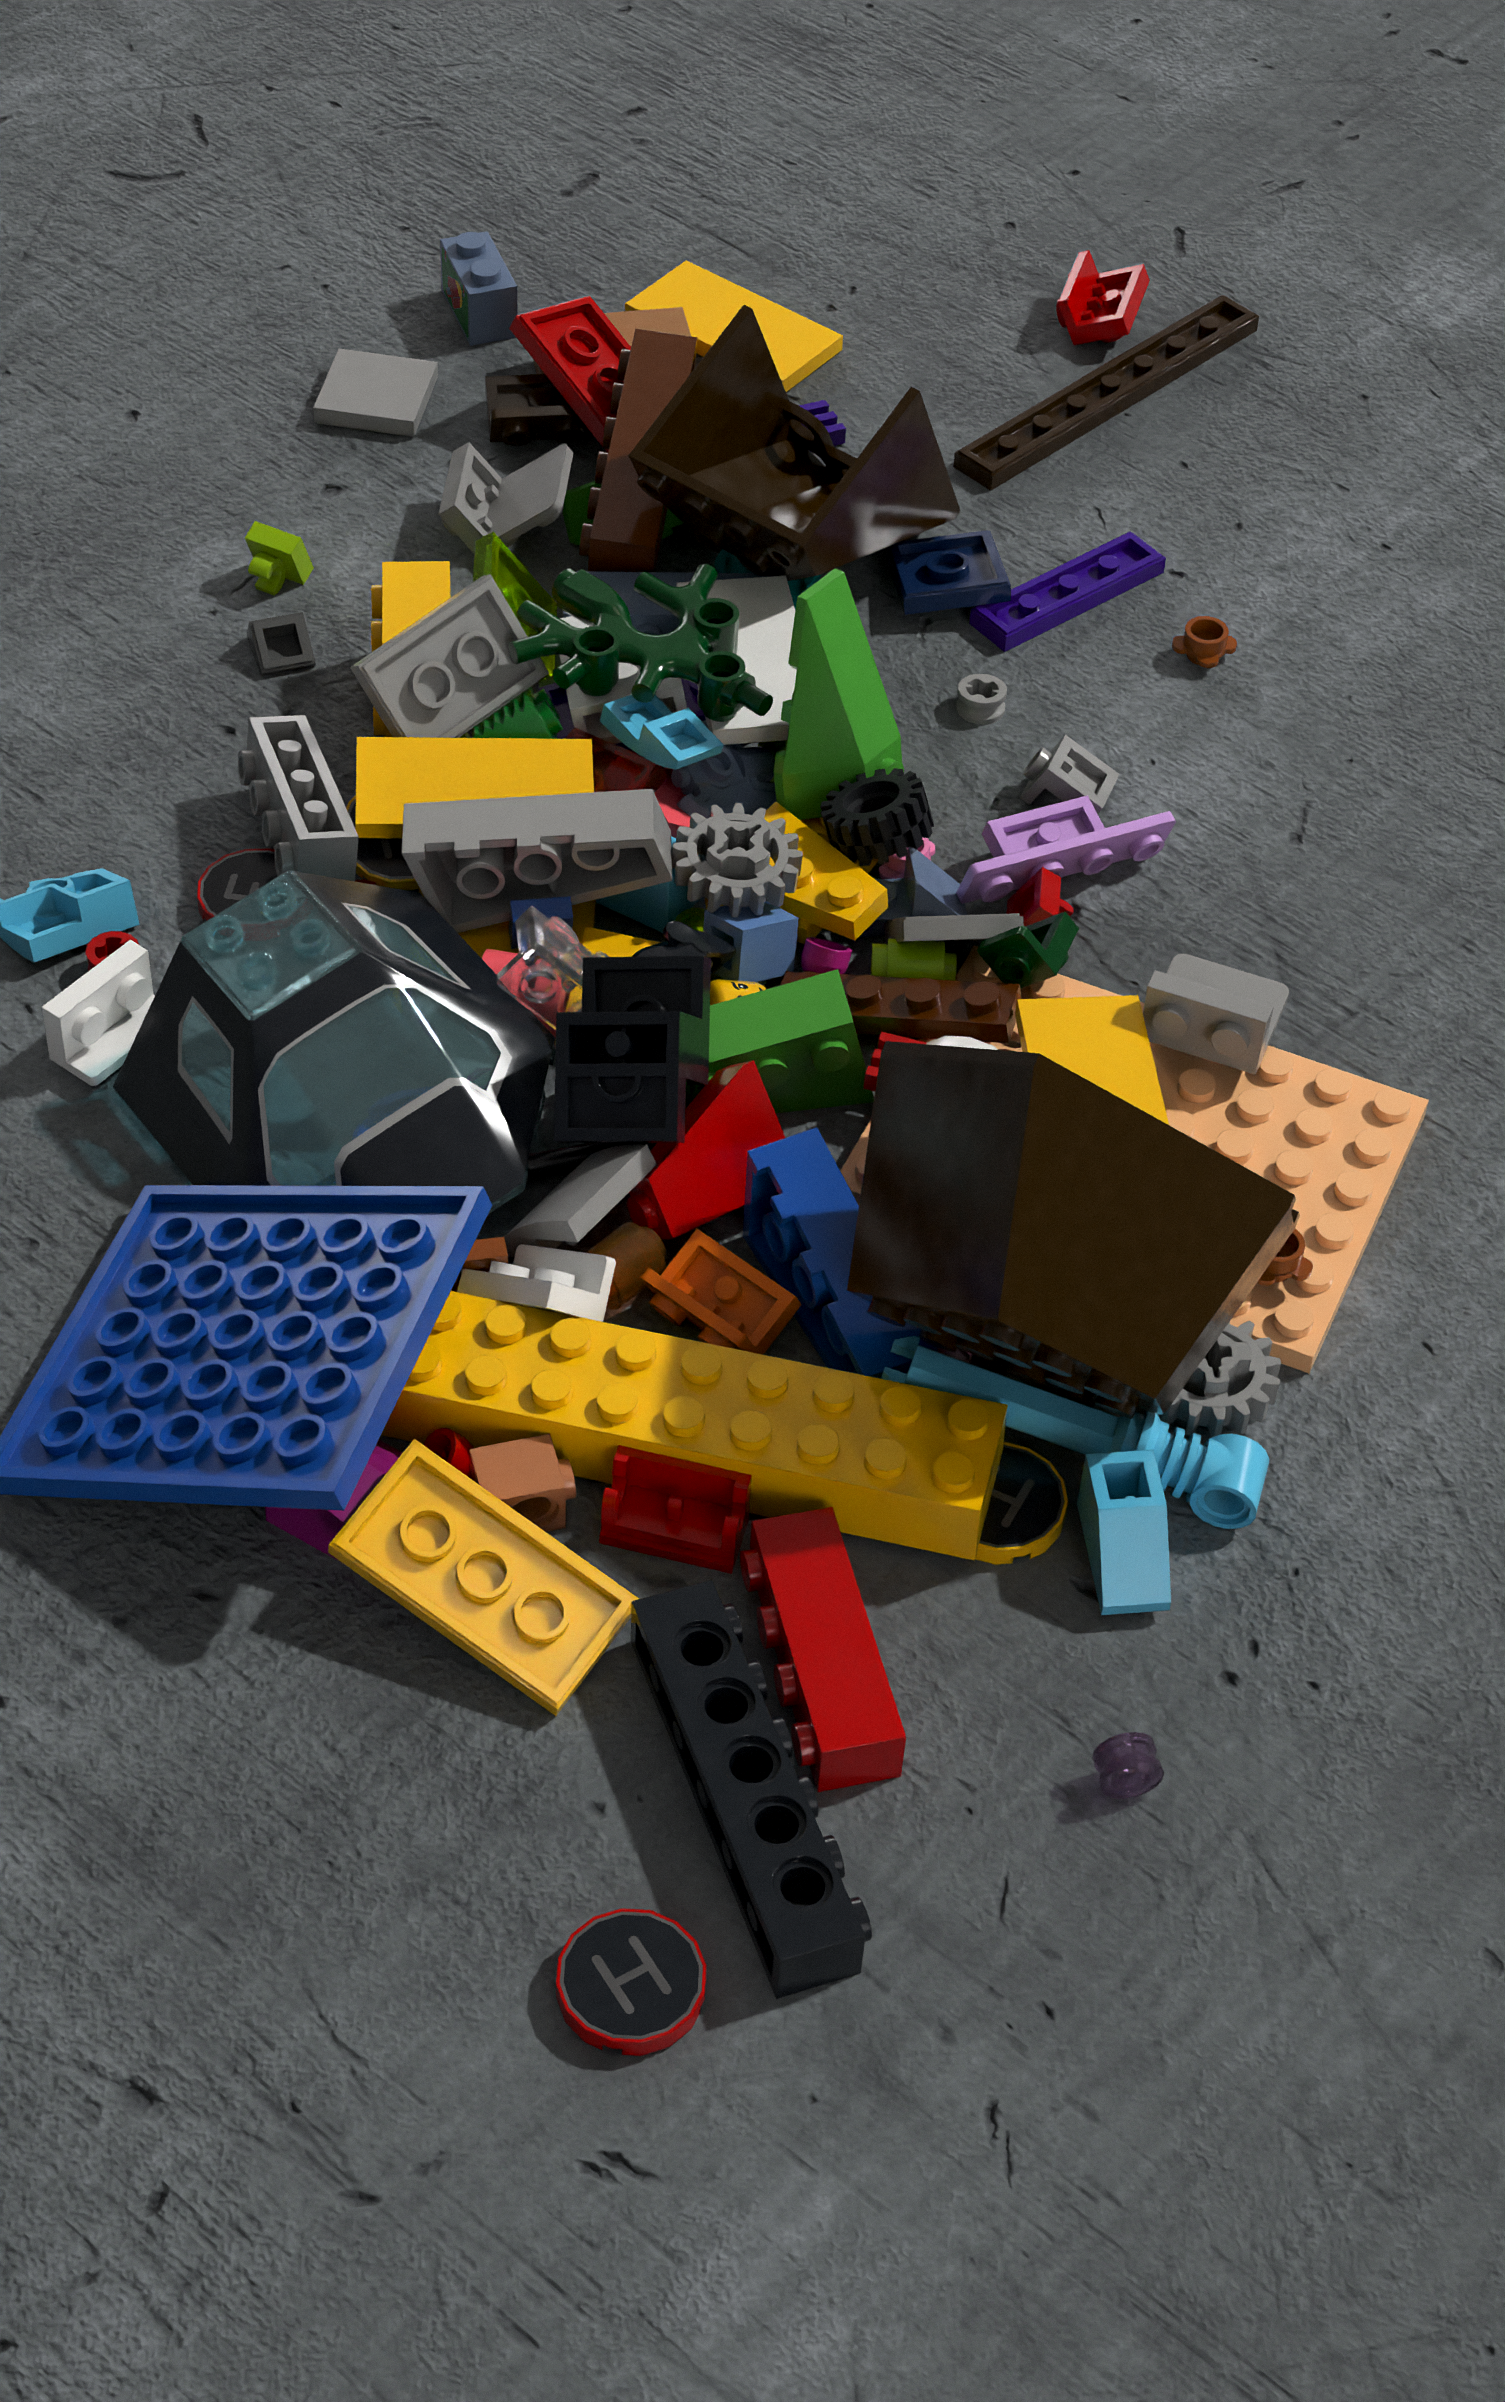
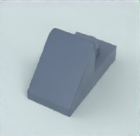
M910 846L907 847L908 855H906L904 878L875 879L887 888L888 908L859 937L884 936V923L889 919L917 916L967 915L965 903L962 904L956 894L960 884L917 849Z

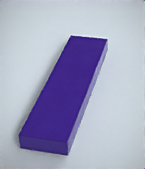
M1129 531L1011 589V601L978 605L972 608L969 624L1002 651L1006 652L1164 573L1166 558Z

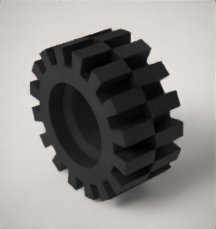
M894 768L889 775L886 774L885 769L875 770L874 776L868 778L865 773L856 775L857 782L852 784L845 780L838 785L840 792L831 790L826 795L827 801H822L820 806L822 811L820 813L830 844L852 862L858 860L860 866H870L872 859H878L879 864L889 862L888 856L896 854L899 858L908 855L907 847L910 846L918 849L924 844L922 838H929L932 834L931 827H934L933 817L920 777L917 778L916 773L911 771L904 774L903 769Z

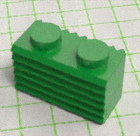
M530 687L473 727L472 736L473 738L557 739V733L562 731L563 728L559 722L561 717L545 689L535 693L532 687Z

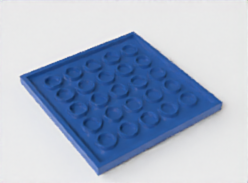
M145 1185L0 1436V1494L344 1511L492 1207L484 1187Z

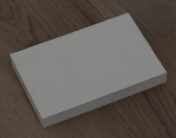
M491 574L481 576L350 667L392 737L459 738L549 674L541 658L520 664L513 663L509 654V642L528 636Z

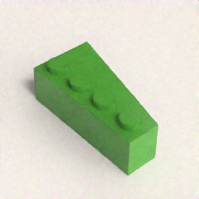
M838 969L710 1005L709 1080L718 1070L726 1066L754 1060L775 1113L874 1102L873 1092L863 1089L866 1066ZM686 1085L685 1109L705 1085Z

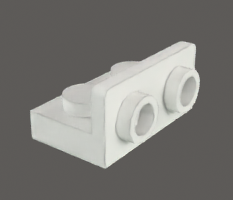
M129 940L42 1006L50 1060L91 1086H97L123 1065L155 997L153 994L148 950Z
M520 1244L516 1249L513 1264L491 1261L489 1272L462 1269L457 1292L603 1322L616 1261L614 1258L605 1255Z

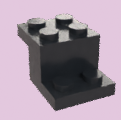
M706 956L583 958L582 1012H557L554 1141L561 1143H685L686 1085H708L710 958Z

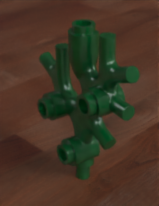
M699 565L689 584L683 587L670 586L648 572H642L636 578L634 583L635 592L669 611L678 619V627L667 634H645L634 628L629 609L620 595L608 584L583 569L578 572L572 569L562 571L554 581L552 596L556 599L557 606L561 610L589 625V627L582 629L571 626L530 600L524 601L517 611V619L539 633L509 642V654L513 663L520 664L558 654L570 657V659L553 670L554 681L562 689H568L576 683L579 689L586 695L594 697L604 696L612 690L619 680V663H628L639 669V676L631 689V693L636 700L642 703H648L653 699L664 679L680 678L698 685V706L704 715L713 721L724 722L731 720L743 706L759 716H764L773 704V697L756 687L755 677L745 672V662L736 654L739 630V610L737 606L721 598L707 599L718 577L717 571L711 565Z

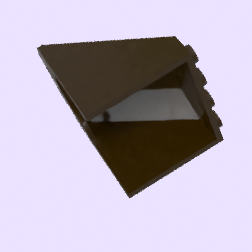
M746 305L740 308L628 455L639 477L637 480L639 487L650 497L660 501L688 526L703 546L715 553H720L722 549L736 556L745 568L756 575L762 576L766 572L772 576H786L787 581L818 576L954 520L961 511L919 390L913 387L909 388L858 458H855L833 446L827 429L818 418L804 408L789 401L753 309ZM810 451L819 456L824 462V464L819 459H817Z

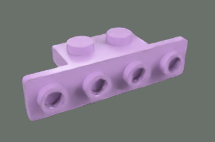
M1088 795L987 822L982 836L993 858L970 865L956 894L962 904L982 899L984 902H993L1003 898L1012 890L1020 889L1041 867L1062 878L1082 871L1086 875L1096 874L1109 867L1112 863L1133 858L1134 861H1143L1155 856L1163 849L1164 842L1176 821L1172 813L1168 811L1105 828Z

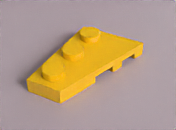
M778 802L773 803L765 812V820L770 823L776 819L783 818L786 821L784 834H797L799 837L797 850L803 852L800 876H798L796 891L794 893H784L783 905L780 908L796 917L807 920L811 924L855 941L888 908L887 888ZM770 857L769 864L773 867L775 863Z

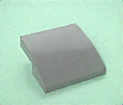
M647 1144L613 1146L598 1151L582 1161L504 1236L508 1257H515L516 1249L520 1244L556 1249L563 1241L579 1242L657 1165Z

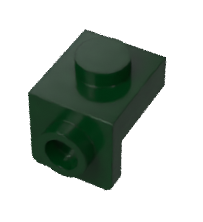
M1064 911L1031 925L1018 926L987 938L981 942L977 952L1002 983L1020 984L1021 989L1057 975L1069 958L1068 950L1079 928Z

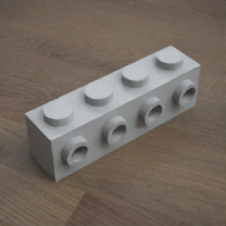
M306 715L249 717L247 750H240L238 752L237 766L241 785L249 786L252 813L254 816L260 815L262 818V834L265 846H273L275 850L274 859L278 878H286L295 901L322 903L294 871L355 881L359 836Z

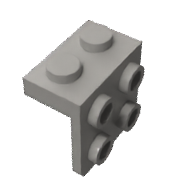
M468 442L452 453L438 515L441 517L448 532L453 536H458L478 559L495 549L505 550L513 545L520 535L538 525L545 527L559 517L564 507L573 452L566 444H562L502 479L472 444Z
M1178 954L1173 958L1167 973L1154 971L1147 986L1143 1017L1149 1042L1256 1075L1286 1006L1289 989L1285 984L1192 955Z

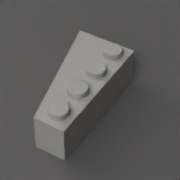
M653 789L404 804L402 855L424 898L457 933L509 921L510 901L571 896L572 905L672 881L671 830Z

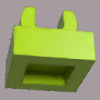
M254 521L245 536V540L253 556L248 572L259 577L255 584L256 589L275 596L282 588L285 578L304 585L314 567L302 538Z

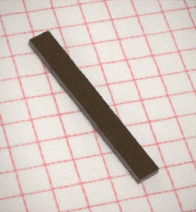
M1221 295L956 451L953 467L991 491L1256 332L1259 316L1230 298Z

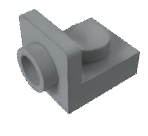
M1065 735L1050 752L1042 747L1030 760L1023 772V775L1029 781L1020 799L1030 805L1045 788L1061 799L1062 802L1088 795L1098 814L1103 809L1120 774Z

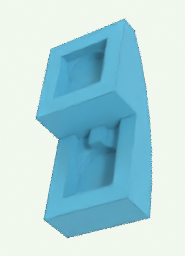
M632 694L606 703L603 706L600 722L628 748L660 766L677 770L722 752L723 743L690 708L672 713L656 695H654L650 702L642 703L636 700Z

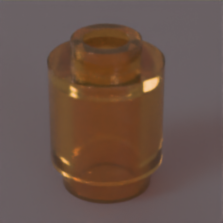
M625 1222L585 1252L605 1255L614 1258L616 1261L606 1310L621 1308L647 1288L640 1277L648 1267L659 1275L666 1269L664 1259L666 1249L661 1238L651 1228L647 1226L640 1227L632 1222Z

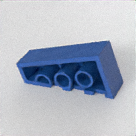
M816 1127L747 1151L743 1238L768 1277L794 1294L802 1304L794 1314V1317L827 1368L880 1379L885 1367L908 1374L913 1359L890 1351L895 1339L911 1336L918 1337L921 1329L907 1322L905 1327H899L868 1314L867 1310L870 1302L847 1291L859 1205L818 1128ZM921 1339L919 1340L918 1345L938 1352L936 1346Z

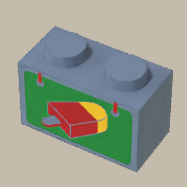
M488 231L480 233L465 232L456 237L440 239L441 290L469 345L516 338L509 327L515 316L518 315L517 285Z

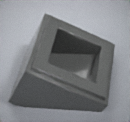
M303 612L249 621L247 637L261 676L309 668L316 665Z

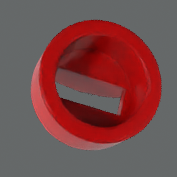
M440 1428L431 1433L423 1445L470 1478L469 1449H473L474 1445L466 1437L448 1428Z

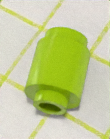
M888 938L887 944L872 943L871 975L956 981V953H945V941L897 942L895 938Z

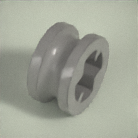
M973 674L963 678L958 683L957 695L959 698L956 710L959 716L968 722L982 725L995 723L1005 714L1004 701L1007 696V686L1002 680L989 674Z

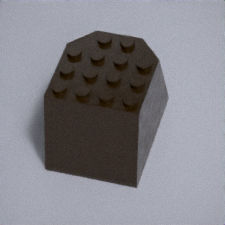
M886 1041L880 1055L847 1291L870 1302L867 1310L868 1314L899 1327H905L907 1322L920 1328L921 1331L918 1338L938 1348L956 1352L958 1347L970 1353V1364L1004 1376L1009 1372L1014 1376L1038 1385H1044V1383L1058 1387L1057 1395L1093 1408L1096 1404L1100 1408L1122 1417L1133 1419L1137 1409L1164 1415L1294 1231L1300 1214L1299 1211L1292 1209L1296 1201L1294 1194L1040 1053Z

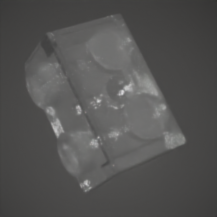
M531 905L515 921L519 953L497 974V985L556 1030L557 1012H582L583 958L609 956L601 951L593 954L579 943L577 935L565 921L557 916H552L549 919Z

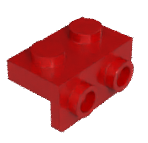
M1086 250L1078 253L1073 268L1068 274L1063 292L1056 304L1059 323L1063 328L1067 327L1073 345L1099 340L1102 342H1113L1130 333L1150 281L1144 264L1098 273L1090 251Z

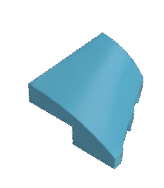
M103 868L79 872L62 878L31 881L26 893L6 900L0 898V938L12 949L33 963L88 944L92 938L101 933L123 931L140 925L130 880Z

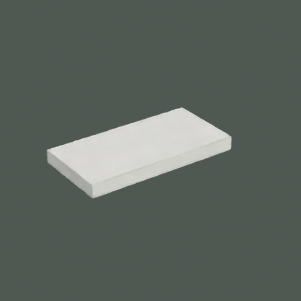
M786 576L716 580L707 599L721 598L737 606L739 610V630L736 654L745 662V672L755 677L756 687L773 697V704L764 716H759L744 706L733 719L717 722L705 716L708 729L723 745L787 740L789 723L780 720L783 701L792 699L797 672L796 669L788 664L795 607ZM679 582L676 587L686 586L689 582Z

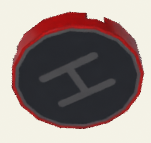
M621 1908L592 1917L570 1935L558 1957L556 1999L565 2023L585 2043L603 2050V2045L611 2049H622V2055L643 2056L672 2046L693 2028L705 2000L707 1965L697 1941L677 1921L652 1910Z

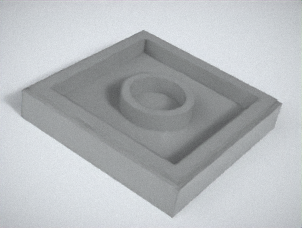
M339 348L313 407L314 423L415 437L438 378V362Z
M1020 913L902 917L889 919L884 923L885 944L888 938H895L897 942L979 941L1018 926H1024L1023 916H1020Z

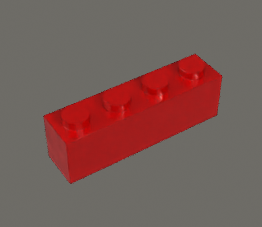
M833 1507L752 1521L750 1549L740 1552L741 1572L746 1590L748 1592L758 1591L762 1606L757 1607V1624L762 1645L765 1649L774 1647L779 1664L774 1665V1681L778 1700L782 1707L792 1706L797 1723L791 1726V1737L798 1765L800 1767L810 1765L817 1792L901 1777L906 1743L905 1731Z

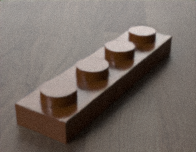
M786 971L781 985L822 973ZM840 974L857 1034L880 1035L881 1032H886L902 1037L933 1039L943 1036H963L982 1042L1009 1043L1016 1023L1015 1010L1017 999H1022L1020 984Z

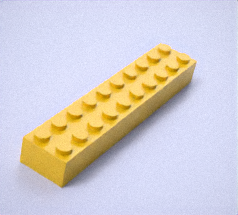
M451 1291L381 1435L411 1442L416 1439L423 1444L427 1437L435 1430L448 1428L466 1437L474 1445V1448L550 1433L557 1459L568 1458L574 1476L612 1484L613 1459L618 1445L752 1475L749 1511L752 1514L777 1517L833 1507L840 1532L975 1561L1003 1451L1008 1405Z

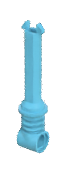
M911 1336L894 1340L890 1352L913 1360L908 1374L885 1367L881 1379L1007 1404L1006 1427L1085 1455L1154 1449L1163 1491H1165L1167 1486L1171 1487L1170 1496L1180 1498L1182 1493L1186 1492V1502L1190 1503L1193 1513L1202 1521L1224 1529H1239L1250 1525L1256 1518L1270 1459L1266 1450L1258 1442L1246 1436L1220 1434L1207 1439L1206 1443L1202 1445L1200 1444L1201 1435L1191 1433L1189 1439H1185V1429L1176 1427L1172 1434L1168 1433L1169 1424L1162 1422L1156 1413L1145 1411L1144 1414L1135 1412L1133 1419L1122 1416L1118 1417L918 1345L920 1340L918 1337Z

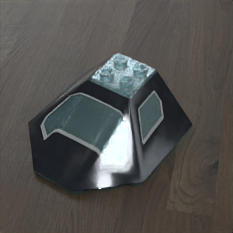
M288 870L182 936L115 1080L113 1089L190 1185L483 1186L492 1203L488 1213L490 1214L525 1190L529 1173L527 1160L532 1138H536L546 1097L544 1085L548 1067L553 1065L556 1039L421 893Z

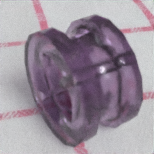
M1139 1732L1119 1734L1108 1738L1093 1751V1764L1096 1770L1101 1773L1099 1784L1105 1795L1118 1799L1137 1797L1154 1789L1163 1780L1164 1770L1159 1759L1155 1758L1157 1748L1151 1736Z

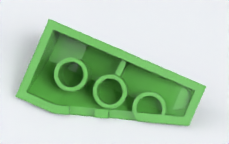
M835 568L797 596L788 661V664L797 670L792 699L783 701L780 720L789 723L786 751L776 752L773 772L776 802L799 820L822 817L820 813L822 812L820 808L822 801H827L826 795L831 790L840 792L838 785L845 780L852 784L857 782L856 775L865 773L867 778L872 777L875 774V770L885 769L887 775L894 768L903 769L904 772L901 736L845 573Z

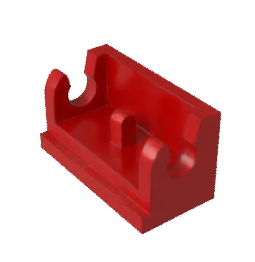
M618 1445L613 1459L611 1488L605 1487L603 1493L599 1543L732 1574L749 1521L752 1475Z

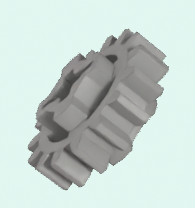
M735 803L732 813H724L717 804L712 805L710 818L706 819L698 813H693L690 816V827L679 826L677 829L676 843H673L672 868L675 869L674 882L676 886H688L687 899L690 902L699 900L702 897L708 899V912L713 913L720 905L729 906L731 917H738L741 907L749 906L754 914L757 916L762 915L765 901L780 907L783 905L784 893H794L796 891L803 852L797 850L798 835L795 833L784 834L786 821L783 818L776 819L770 823L765 820L766 809L760 807L753 815L744 814L742 803ZM700 853L705 855L704 862H701L698 855ZM770 857L775 863L773 867L769 864Z
M1251 1321L1241 1324L1238 1328L1229 1322L1169 1409L1161 1416V1421L1168 1424L1174 1422L1177 1418L1185 1421V1434L1189 1436L1197 1431L1198 1426H1206L1212 1437L1220 1435L1222 1427L1225 1425H1230L1240 1435L1246 1433L1249 1418L1262 1423L1266 1418L1269 1404H1275L1280 1384L1278 1375L1281 1360L1280 1358L1269 1356L1272 1347L1271 1339L1269 1337L1256 1340L1251 1338L1254 1329V1323Z

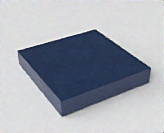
M984 530L900 541L886 547L887 563L904 615L1011 601V584L991 531Z

